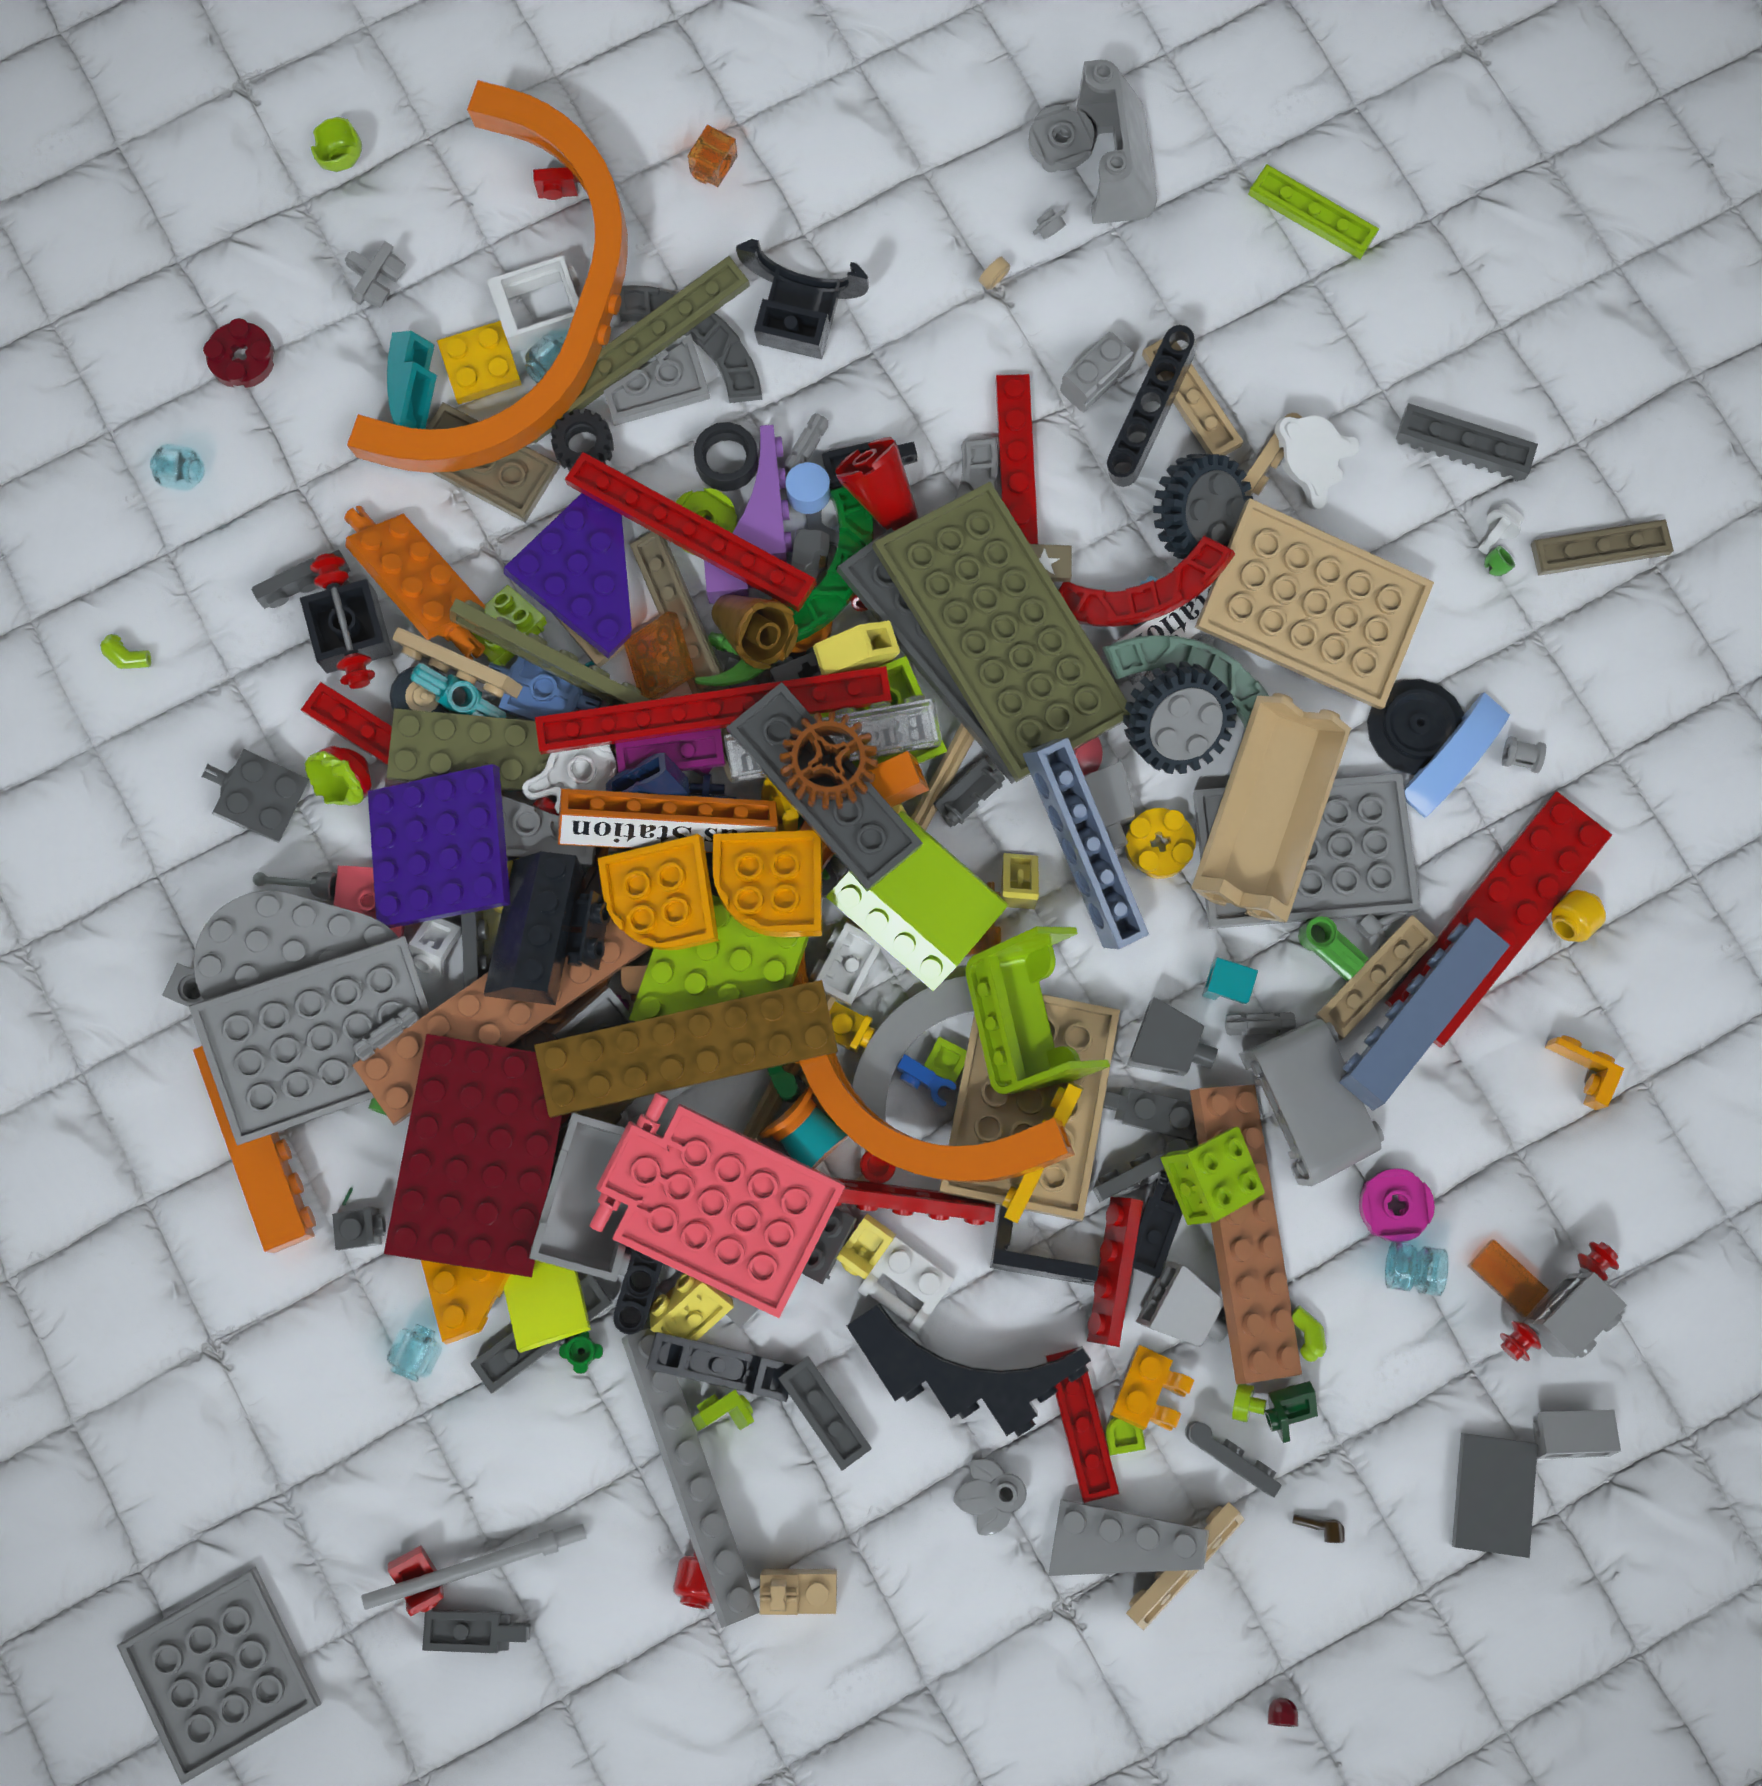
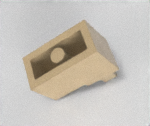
M837 1569L762 1570L760 1574V1615L836 1614Z

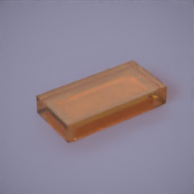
M1494 1239L1490 1240L1467 1266L1522 1317H1527L1549 1291Z

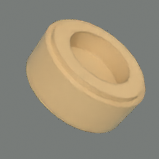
M1002 256L999 257L982 273L979 282L987 290L994 288L1008 274L1010 264Z

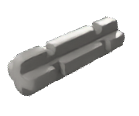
M816 413L811 416L807 423L808 427L804 428L792 448V454H789L784 462L785 471L789 472L794 466L808 462L820 441V436H823L828 428V420L825 417Z
M411 1007L405 1008L397 1014L398 1018L394 1019L392 1017L369 1033V1038L366 1040L362 1038L353 1045V1050L362 1061L367 1060L375 1054L373 1050L376 1048L382 1049L403 1033L404 1029L416 1023L420 1018Z
M1280 1012L1279 1016H1275V1013L1245 1014V1017H1241V1014H1229L1225 1018L1226 1033L1230 1036L1242 1035V1032L1245 1031L1246 1035L1275 1034V1030H1279V1033L1283 1034L1296 1028L1295 1015L1292 1012Z

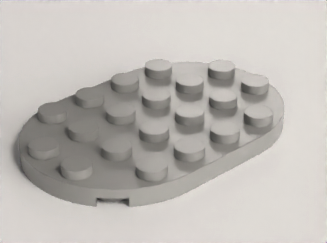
M282 891L252 892L222 906L205 924L199 935L194 952V974L203 1000H208L397 938L398 936L382 922L362 913Z

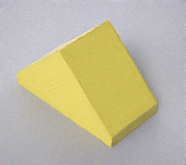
M1003 853L1000 897L1009 904L1008 908L1035 909L1039 897L1038 856Z

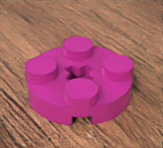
M1385 1170L1377 1173L1363 1185L1359 1198L1360 1215L1368 1231L1374 1236L1390 1242L1409 1241L1417 1238L1427 1225L1430 1224L1434 1216L1435 1205L1430 1188L1408 1170ZM1393 1195H1397L1399 1201L1405 1202L1406 1206L1400 1210V1216L1394 1215L1393 1210L1388 1209V1202L1392 1201Z

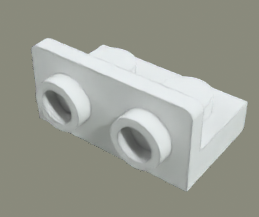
M846 922L842 931L835 928L826 947L832 950L826 961L818 960L810 978L815 981L822 980L826 994L851 1006L882 946L866 932Z

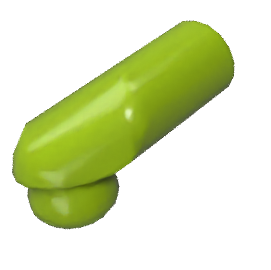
M107 635L100 644L102 654L119 669L151 666V655L148 650L128 651L123 646L121 637L118 635Z
M1298 1305L1292 1311L1291 1316L1294 1325L1304 1333L1305 1343L1302 1345L1300 1353L1305 1360L1315 1362L1318 1357L1324 1356L1327 1349L1324 1328L1302 1306Z

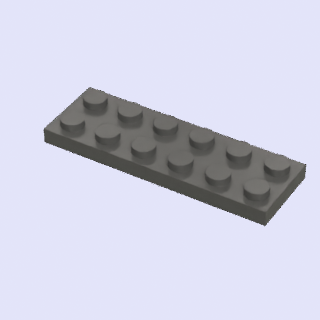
M781 682L728 725L727 731L868 892L921 848L923 843L870 782L863 781L868 787V792L865 795L854 790L857 797L856 803L852 804L847 797H843V808L838 809L836 801L829 800L828 810L822 809L821 799H817L814 807L808 806L809 794L803 799L798 800L795 797V793L800 786L794 789L786 787L787 780L792 776L785 777L781 775L780 769L788 764L780 762L779 755L783 752H789L783 747V740H794L790 735L792 727L804 731L801 725L803 718L808 719L811 725L815 724V719ZM829 735L823 736L828 743L836 744ZM810 742L804 747L799 757L798 765L801 771L808 767V762L816 755ZM822 752V765L825 766L827 764V767L833 766L836 770L835 756H832L830 759V755H824ZM850 759L842 765L845 776L849 780L855 774L857 767ZM820 777L816 780L809 779L814 784L824 787L838 786L827 777Z

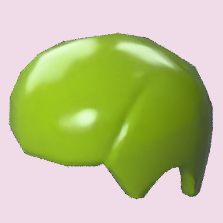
M341 117L326 119L314 129L315 146H311V151L314 159L323 169L340 172L355 165L362 152V142L348 119Z

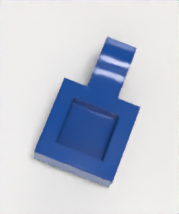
M905 1054L897 1066V1071L902 1073L899 1078L900 1080L917 1090L920 1085L926 1089L928 1088L932 1101L939 1107L945 1108L947 1102L938 1096V1090L942 1087H947L954 1092L957 1088L951 1080L937 1076L935 1072Z

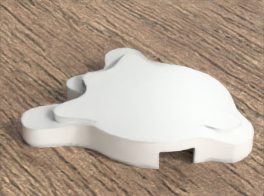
M1320 416L1280 418L1275 425L1274 431L1279 440V448L1284 447L1285 462L1281 463L1287 475L1302 487L1309 508L1321 509L1327 502L1328 488L1340 482L1343 478V472L1338 466L1339 459L1356 455L1359 451V441L1355 437L1340 435L1332 423Z
M610 745L551 753L545 769L539 775L525 781L522 786L523 793L531 800L555 795L557 797L555 809L559 814L561 788L606 791L605 784L617 775L616 760Z

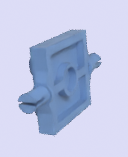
M519 656L510 669L493 664L492 662L488 666L509 676L523 686L517 699L504 693L498 707L500 710L516 717L535 721V717L573 712L577 711L578 708L587 710L601 707L602 701L584 696L582 689Z

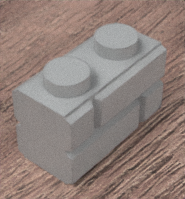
M1109 332L1063 375L1060 388L1061 393L1084 413L1117 382V378H1121L1130 369L1134 353L1113 332Z

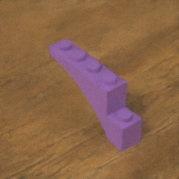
M774 425L760 426L761 448L759 466L753 492L733 534L787 563L786 553L793 552L791 531L784 532L783 521L790 520L788 499L781 500L780 489L786 488L785 468H778L777 457H783L782 437H775ZM704 560L709 604H714L718 598L727 594L750 597L749 588L754 587Z

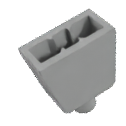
M1121 761L1084 775L1114 850L1128 844L1122 827L1130 824L1135 817L1129 786Z
M1167 1261L1135 1322L1199 1347L1203 1345L1207 1336L1217 1342H1221L1228 1334L1226 1321L1218 1317L1224 1305L1223 1299L1187 1267Z

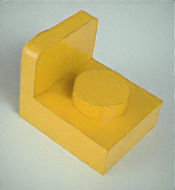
M835 1001L829 1012L836 1043L857 1053L860 1046L866 1048L876 1029L870 1027L873 1023V1018L868 1015L863 1016Z

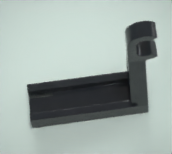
M1002 1205L999 1206L990 1268L1091 1286L1095 1284L1099 1266L1006 1251L1008 1246H1010L1013 1221L1004 1217L1008 1208Z

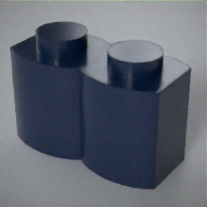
M657 753L646 758L635 768L618 773L605 784L606 791L690 795L688 777L665 753Z

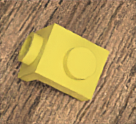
M867 1213L836 1259L841 1262L842 1267L847 1272L866 1279L897 1234Z

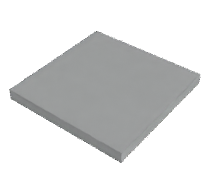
M256 1567L117 1645L181 1785L322 1704Z

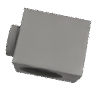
M177 963L162 996L187 1007L204 1001L202 996L197 999L192 998V990L197 985L194 969Z

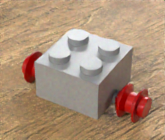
M1590 1242L1589 1247L1592 1252L1588 1256L1582 1253L1577 1255L1581 1267L1579 1273L1569 1274L1523 1322L1512 1321L1511 1325L1514 1332L1511 1335L1500 1334L1503 1340L1500 1346L1512 1359L1518 1361L1522 1358L1525 1361H1529L1530 1357L1527 1351L1531 1347L1540 1350L1541 1345L1552 1357L1576 1358L1579 1356L1582 1358L1593 1350L1597 1344L1594 1339L1603 1330L1607 1332L1622 1319L1619 1313L1627 1305L1604 1282L1608 1280L1605 1272L1608 1268L1619 1269V1264L1616 1261L1618 1255L1609 1245L1601 1242L1599 1245L1595 1242Z

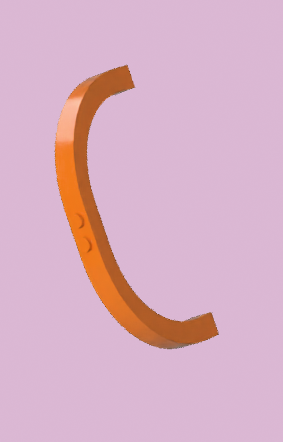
M477 80L467 108L474 126L515 137L542 148L564 164L579 180L590 199L595 223L593 258L561 351L544 377L515 404L482 421L449 429L409 428L357 415L347 443L348 448L359 459L392 468L428 473L470 469L495 462L535 441L568 411L581 394L593 372L602 346H606L609 342L611 335L610 323L613 314L617 315L621 307L620 293L626 273L628 234L622 204L604 159L584 132L568 117L549 104L531 95Z
M909 751L879 763L876 769L869 770L875 774L874 782L870 783L891 807L929 791L918 760ZM805 821L799 831L813 830ZM823 841L822 872L834 855ZM805 951L793 986L810 982L807 974ZM836 1053L796 1062L797 1064L800 1063L810 1088L821 1106L840 1129L872 1155L914 1174L958 1182L999 1181L1040 1170L1075 1155L1063 1123L1057 1118H1052L1014 1135L978 1145L949 1146L928 1143L895 1129L874 1113L851 1086Z

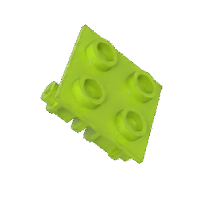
M506 585L485 604V614L495 619L497 617L506 618L515 624L516 630L526 635L529 633L538 635L545 631L543 627L547 624L546 617L509 585ZM471 632L485 646L483 654L488 657L489 662L505 667L506 663L515 656V654Z

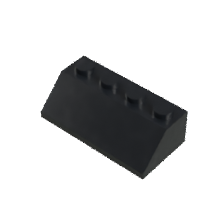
M540 851L513 860L509 878L511 905L503 906L484 996L556 1005L566 959L565 953L569 933L572 930L571 922L574 901L579 897L584 874L576 855Z

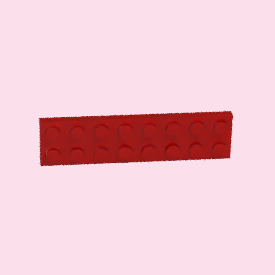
M1559 792L1553 793L1438 935V940L1417 961L1384 1003L1391 1008L1397 1000L1404 1002L1410 994L1406 991L1407 986L1418 974L1425 976L1430 969L1426 963L1439 948L1444 951L1451 943L1447 937L1459 923L1466 926L1475 918L1479 919L1510 946L1433 1042L1438 1047H1443L1611 838L1612 834Z

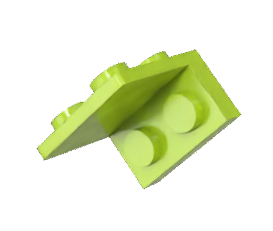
M1232 1127L1193 1149L1173 1151L1160 1157L1187 1225L1216 1222L1265 1193L1239 1127Z

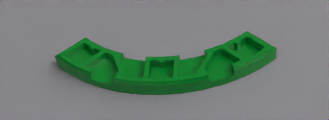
M844 486L830 491V498L838 518L839 542L827 575L816 588L814 587L799 612L790 608L794 613V622L798 625L796 643L824 628L850 603L855 593L838 574L837 568L873 541L872 515Z

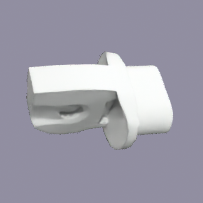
M1507 504L1501 505L1498 510L1491 511L1487 516V525L1491 533L1478 549L1486 555L1499 538L1506 540L1516 538L1521 530L1520 525L1524 521L1523 515Z

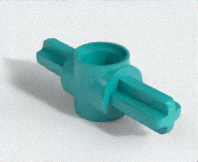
M418 663L413 669L410 677L411 681L435 694V701L440 703L446 710L462 715L506 718V712L481 698L482 692L472 683L463 681L452 674L445 677L423 663ZM457 687L462 688L465 692V701L460 706H457L452 699V693Z

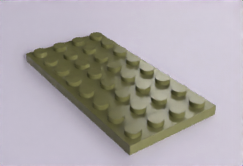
M991 481L873 543V550L1016 783L1031 775L1023 753L1051 740L1069 738L1071 746L1075 750L1123 723V715H1130L1125 709L1126 698Z

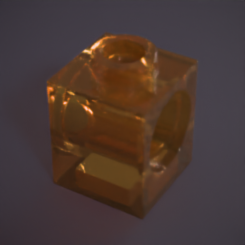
M707 124L687 155L689 170L692 176L701 183H710L719 187L738 157L736 139Z

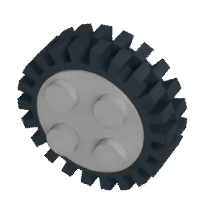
M1180 661L1179 668L1174 663L1165 664V673L1159 668L1152 670L1151 672L1155 677L1152 681L1144 676L1139 682L1145 688L1142 692L1136 688L1132 690L1130 694L1136 701L1135 703L1126 702L1125 709L1130 715H1123V723L1128 727L1124 729L1125 735L1130 740L1129 743L1132 748L1154 769L1160 771L1162 768L1168 774H1173L1174 769L1179 774L1187 773V765L1194 771L1201 769L1200 759H1203L1207 764L1211 763L1214 759L1209 752L1214 749L1221 754L1225 748L1219 741L1223 739L1229 742L1232 734L1226 728H1235L1236 720L1230 716L1237 714L1236 706L1231 703L1234 698L1227 690L1228 687L1207 668L1204 669L1196 663H1193V666H1191L1188 662Z

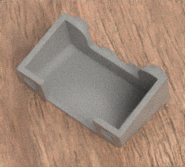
M572 1113L529 1255L530 1259L614 1282L617 1281L618 1275L625 1276L631 1254L625 1253L626 1245L613 1240L612 1237L628 1205L621 1202L618 1210H613L603 1232H598L589 1227L600 1205L597 1200L601 1192L596 1189V1186L625 1130L624 1127Z

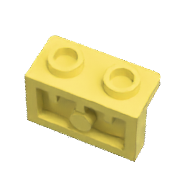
M683 1273L670 1291L665 1295H659L651 1304L649 1311L650 1330L654 1333L661 1332L697 1341L734 1308L733 1299L726 1293Z

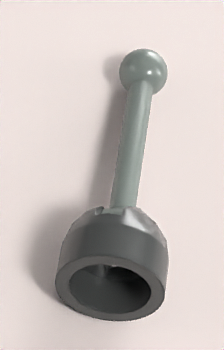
M258 872L253 876V883L257 886H263L267 883L310 888L311 893L321 900L333 901L337 873L319 872L312 877L311 881L268 877L264 873Z

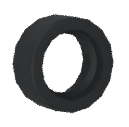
M731 422L716 423L706 428L697 437L694 446L695 466L700 478L708 486L720 491H734L746 486L755 476L759 465L757 445L751 433L744 427ZM728 440L741 444L746 452V460L740 469L732 473L722 474L713 471L709 467L706 455L712 445Z

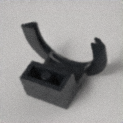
M750 239L736 245V252L742 264L753 273L772 282L768 300L762 298L754 328L758 345L822 359L838 299H852L865 295L869 289L867 274L857 263L851 262V272H848V277L842 279L815 278L791 271L769 259L761 250L759 240Z

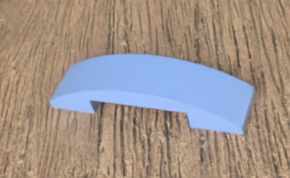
M1485 692L1482 693L1461 718L1463 720L1430 762L1424 768L1419 769L1405 786L1406 802L1424 818L1427 817L1475 766L1495 740L1510 714Z

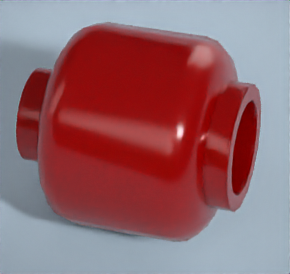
M694 1551L693 1556H684L679 1560L673 1591L680 1597V1604L692 1608L709 1609L710 1604L713 1603Z

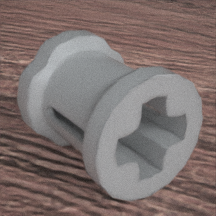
M1508 737L1503 750L1502 766L1509 767L1512 764L1531 768V772L1539 773L1546 756V744L1538 742L1535 745L1517 741L1516 737Z

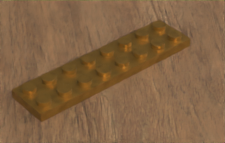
M822 980L534 1045L548 1115L551 1118L653 1095L656 1092L662 1093L838 1053Z

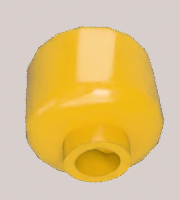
M1574 890L1569 892L1552 910V926L1557 935L1562 939L1583 942L1588 940L1606 921V911L1602 901L1595 894Z

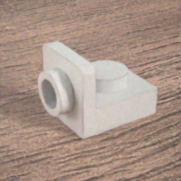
M444 919L423 922L408 944L415 968L422 973H431L440 977L444 972V960L461 935V927Z

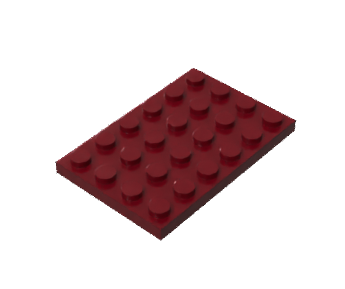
M426 1034L384 1254L532 1278L535 1260L530 1259L529 1255L548 1194L562 1115L552 1118L548 1115L536 1052Z

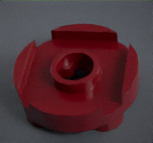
M241 318L234 319L217 329L203 347L209 369L219 382L228 387L234 388L233 385H244L245 388L256 386L269 376L274 366L272 360L273 352L275 353L268 335L259 326L248 323ZM246 349L245 354L247 357L244 360L240 358L232 359L237 350Z

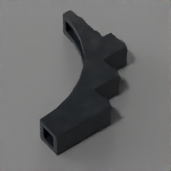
M880 1303L846 1325L894 1401L901 1397H904L906 1402L913 1399L925 1390L922 1383L926 1381L950 1419L959 1414L961 1419H964L980 1408L977 1401L982 1398L1006 1436L1015 1432L1017 1437L1034 1427L1036 1424L1033 1419L1038 1416V1411L1031 1401L1037 1398L1039 1403L1044 1402L1058 1392L1055 1387L1056 1384L1065 1378H1068L1070 1382L1080 1378L1089 1371L1086 1364L1091 1362V1358L1083 1346L1059 1359L1030 1368L994 1370L970 1367L945 1359L917 1343L897 1326Z

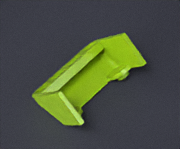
M1036 926L975 954L966 965V979L990 1083L999 1094H1014L1067 1083L1110 1067L1109 1060L1080 1061L1075 1049L1070 1046L1055 1048L1039 981L1048 978L1054 971L1056 959L1053 945L1077 935L1076 927Z

